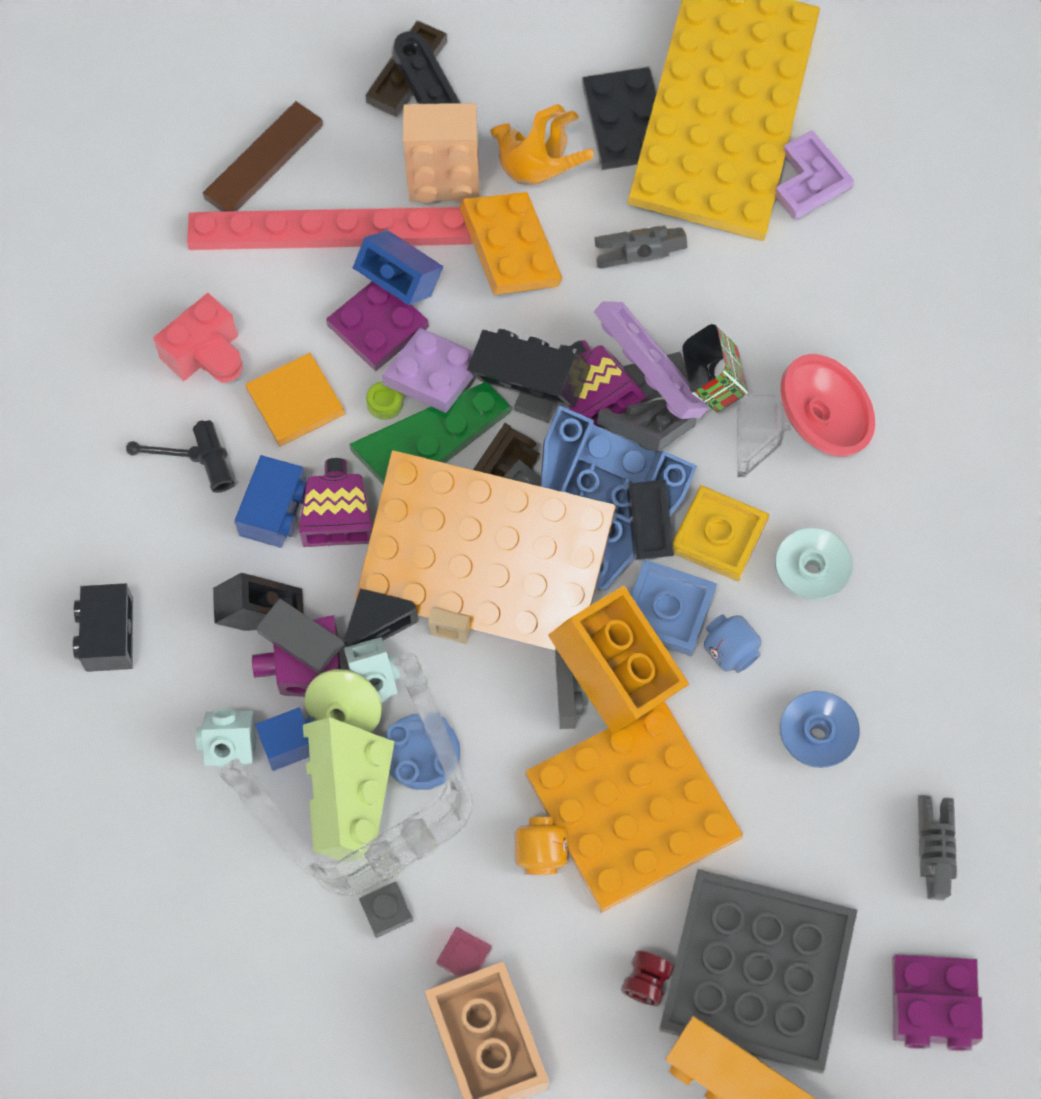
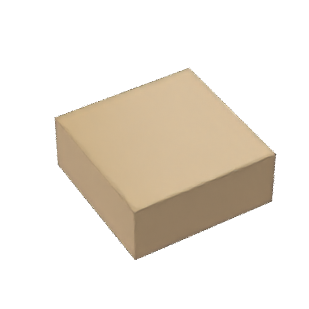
M432 607L428 618L430 635L467 644L471 632L469 628L470 617Z

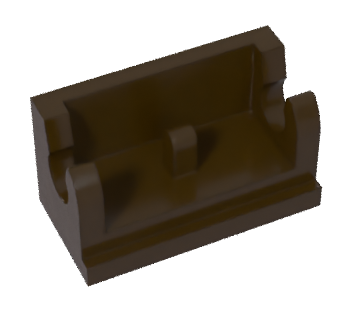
M504 423L473 470L504 477L518 460H521L532 470L540 459V453L534 450L537 443L528 436L511 428L509 424Z

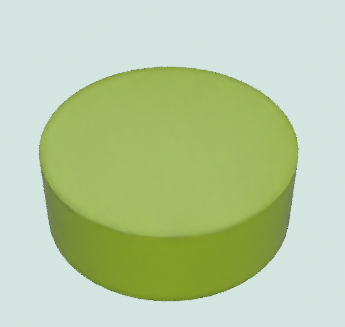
M382 381L377 382L367 391V408L375 418L382 420L392 419L403 408V395L396 390L384 386Z

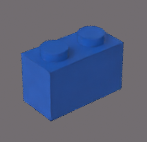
M384 230L364 238L352 268L404 303L412 305L431 297L444 266L389 230Z
M260 455L234 520L239 536L282 548L286 536L291 537L294 533L297 523L295 512L299 503L303 504L307 481L302 466Z

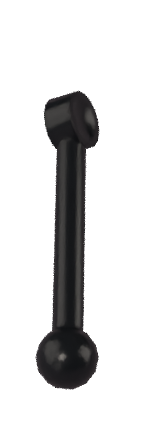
M130 441L126 445L127 453L132 456L138 453L189 457L192 462H199L198 456L200 451L198 446H193L186 450L142 446L135 441Z

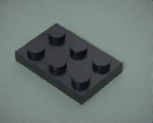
M650 66L582 77V87L601 169L606 170L637 165L656 97Z

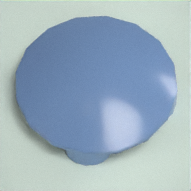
M411 714L399 719L388 728L385 738L394 741L389 774L400 785L414 790H430L444 784L455 773L460 760V743L454 730L448 725L447 720L443 716Z

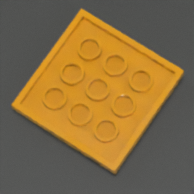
M665 701L614 735L608 728L525 771V776L547 816L553 817V825L562 826L566 829L567 852L601 913L741 840L743 837V833Z

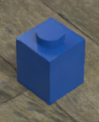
M300 707L255 724L272 771L310 757L308 737H304L303 725L314 721L312 717L304 719Z

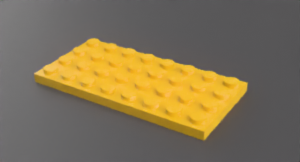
M795 0L681 1L627 204L764 241L776 196L775 189L779 184L786 154L783 149L789 142L821 7Z

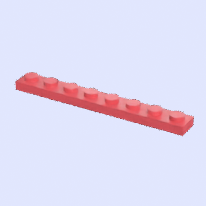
M459 207L189 212L187 244L189 250L361 247L365 237L384 230H389L412 246L473 245Z

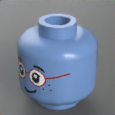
M722 614L706 627L709 634L704 640V648L723 671L735 670L736 673H740L760 657L761 638L741 615L731 616L727 619Z

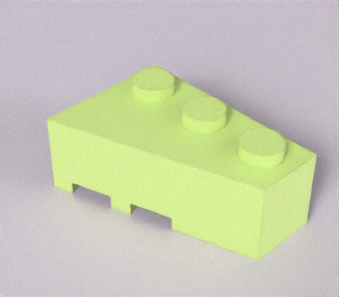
M330 717L304 724L303 734L304 737H308L310 762H306L307 775L312 776L314 799L309 801L313 852L346 863L373 858L394 741Z

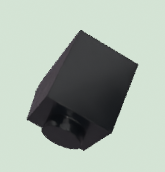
M241 572L213 587L214 624L243 631L256 630L257 626L279 599H282L304 614L302 588Z

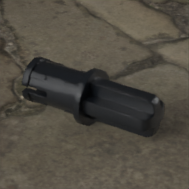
M211 420L198 421L193 426V432L200 451L198 456L199 463L205 467L212 492L220 493L227 491L234 486V481L231 478L225 459L228 455L227 450L221 447L214 423Z

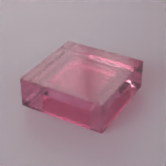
M456 926L436 964L460 978L481 970L492 951V946Z

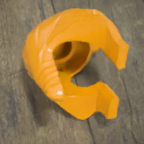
M559 104L538 111L533 121L532 130L527 138L515 128H511L509 123L492 128L490 132L492 138L497 139L499 144V160L507 175L519 184L534 185L566 172V170L581 165V163L590 161L594 156L593 149H586L563 157L567 142L564 127L579 120L577 112L571 110L565 113L563 106ZM553 118L550 124V137L545 143L546 124L548 120Z

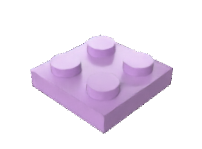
M419 328L383 373L382 383L384 386L447 413L474 377V375L467 371L474 351Z

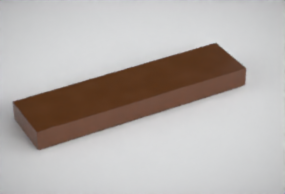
M295 101L203 192L204 199L221 212L238 211L323 126L322 118Z

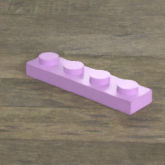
M602 301L594 313L602 322L603 330L618 341L623 348L624 356L640 368L645 375L646 383L662 395L667 402L668 410L680 419L701 418L710 407L691 393L687 379L623 302Z

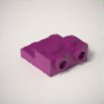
M894 955L892 957L893 1041H904L905 1047L913 1049L930 1048V1043L947 1044L948 1050L970 1051L972 1050V1045H977L983 1040L982 997H978L977 959Z

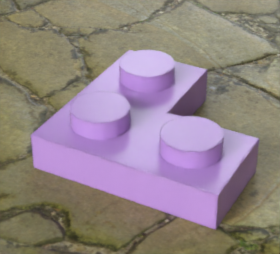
M813 130L784 146L783 150L786 153V159L799 174L777 186L775 197L794 220L853 187L854 179Z

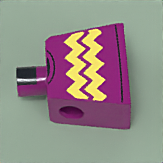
M580 340L570 346L581 352L580 357L591 368L576 407L568 406L569 410L594 420L593 425L601 428L603 426L597 424L601 409L609 408L613 413L621 414L626 411L627 405L639 403L647 398L646 393L603 345H599L591 350L587 341Z
M327 459L324 462L325 475L311 476L307 479L299 524L303 547L369 544L373 527L362 476L360 474H347V461L345 459Z

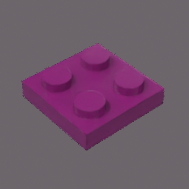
M373 281L326 318L327 326L374 371L380 369L398 354L419 328L424 330L429 328L428 319L413 305L404 303Z

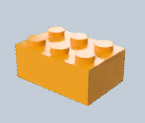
M625 586L620 587L573 615L547 635L613 735L689 685V682Z

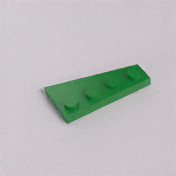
M483 382L462 392L447 413L434 407L426 408L350 443V451L384 485L392 450L447 463L510 413V405L487 382Z

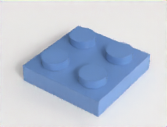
M644 559L631 596L665 648L692 657L716 591L717 583Z

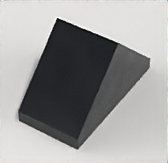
M360 589L344 637L346 647L380 637L384 641L418 623L415 604L413 601Z

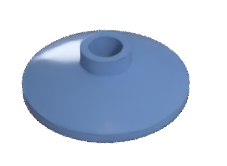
M824 691L804 693L793 699L782 714L780 721L782 742L792 757L807 766L827 768L838 765L853 753L859 740L860 727L854 710L845 700L835 694ZM813 729H821L825 737L823 739H815L811 731Z

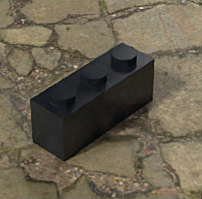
M482 329L467 367L468 372L482 383L487 382L493 386L576 407L591 368L580 357L581 352L563 344L560 345L559 349L549 347V343L532 336L527 341L518 339V335L505 329H498L497 333Z

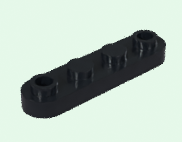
M412 31L399 34L392 47V58L417 103H460L426 40L420 34ZM404 51H410L414 56H406Z

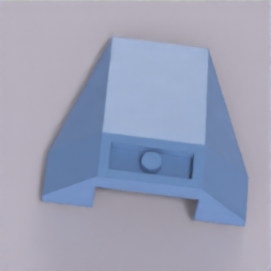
M559 405L543 442L540 487L616 505L596 588L606 591L633 559L626 484L666 480L669 512L671 515L683 501L697 465L665 451L657 453L646 450L635 442L593 425L594 420Z

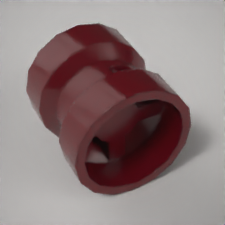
M636 951L631 962L633 967L632 974L625 978L621 992L638 1002L657 1007L660 1005L664 994L662 991L663 983L670 979L674 966L669 961L652 953Z

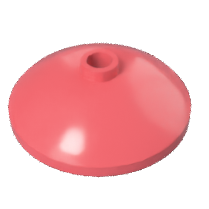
M819 354L800 356L787 366L781 378L780 392L785 414L795 431L808 444L829 455L848 457L864 449L874 435L875 414L871 400L856 376L838 361Z

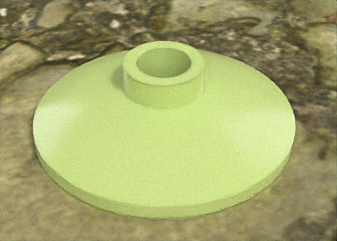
M333 669L319 674L311 681L305 693V708L309 718L312 717L313 721L330 717L371 733L378 725L382 715V703L377 690L363 676L349 670ZM336 709H340L341 711H343L344 714L338 712Z

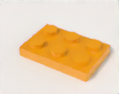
M528 192L466 198L462 200L459 208L493 295L553 288L560 285L563 278Z

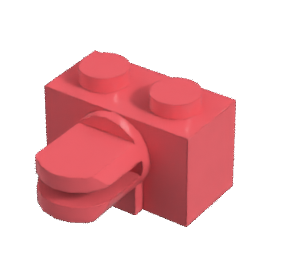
M206 293L153 337L159 358L183 381L200 368L203 371L209 372L221 383L235 380L242 372L243 364L240 352L231 344L238 337L233 315L209 293Z

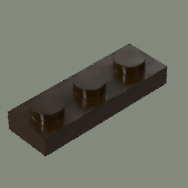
M419 20L410 29V31L420 34L426 40L435 58L447 43V33ZM404 51L406 56H414L410 51ZM392 57L365 97L367 104L396 117L412 92Z

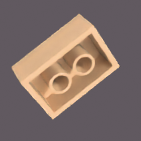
M476 103L403 104V145L409 201L421 203L455 201L461 203L466 198L480 197Z
M504 961L425 990L430 1011L462 1099H525L549 1089L548 1077Z

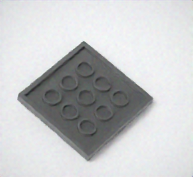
M697 869L659 1031L680 1036L690 1018L694 1015L753 1056L823 1074L857 910Z

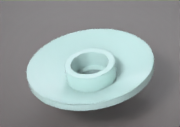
M805 528L793 532L782 541L776 553L775 569L780 582L794 595L808 600H823L836 595L846 586L852 572V558L845 543L835 534L824 529ZM814 565L818 568L819 572L815 574L806 571L805 567Z

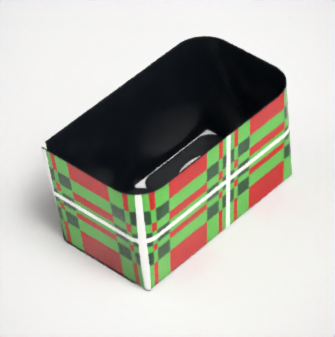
M715 324L704 327L684 342L682 352L690 391L693 395L716 412H720L748 393L738 347ZM724 358V370L716 377L714 374L715 367Z

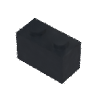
M127 583L80 586V600H75L73 607L75 622L79 623V636L73 637L74 658L80 660L86 672L133 669V596Z

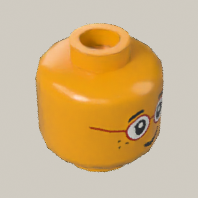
M529 817V825L520 826L515 831V863L520 868H525V875H557V868H562L567 863V831L562 826L553 825V817Z

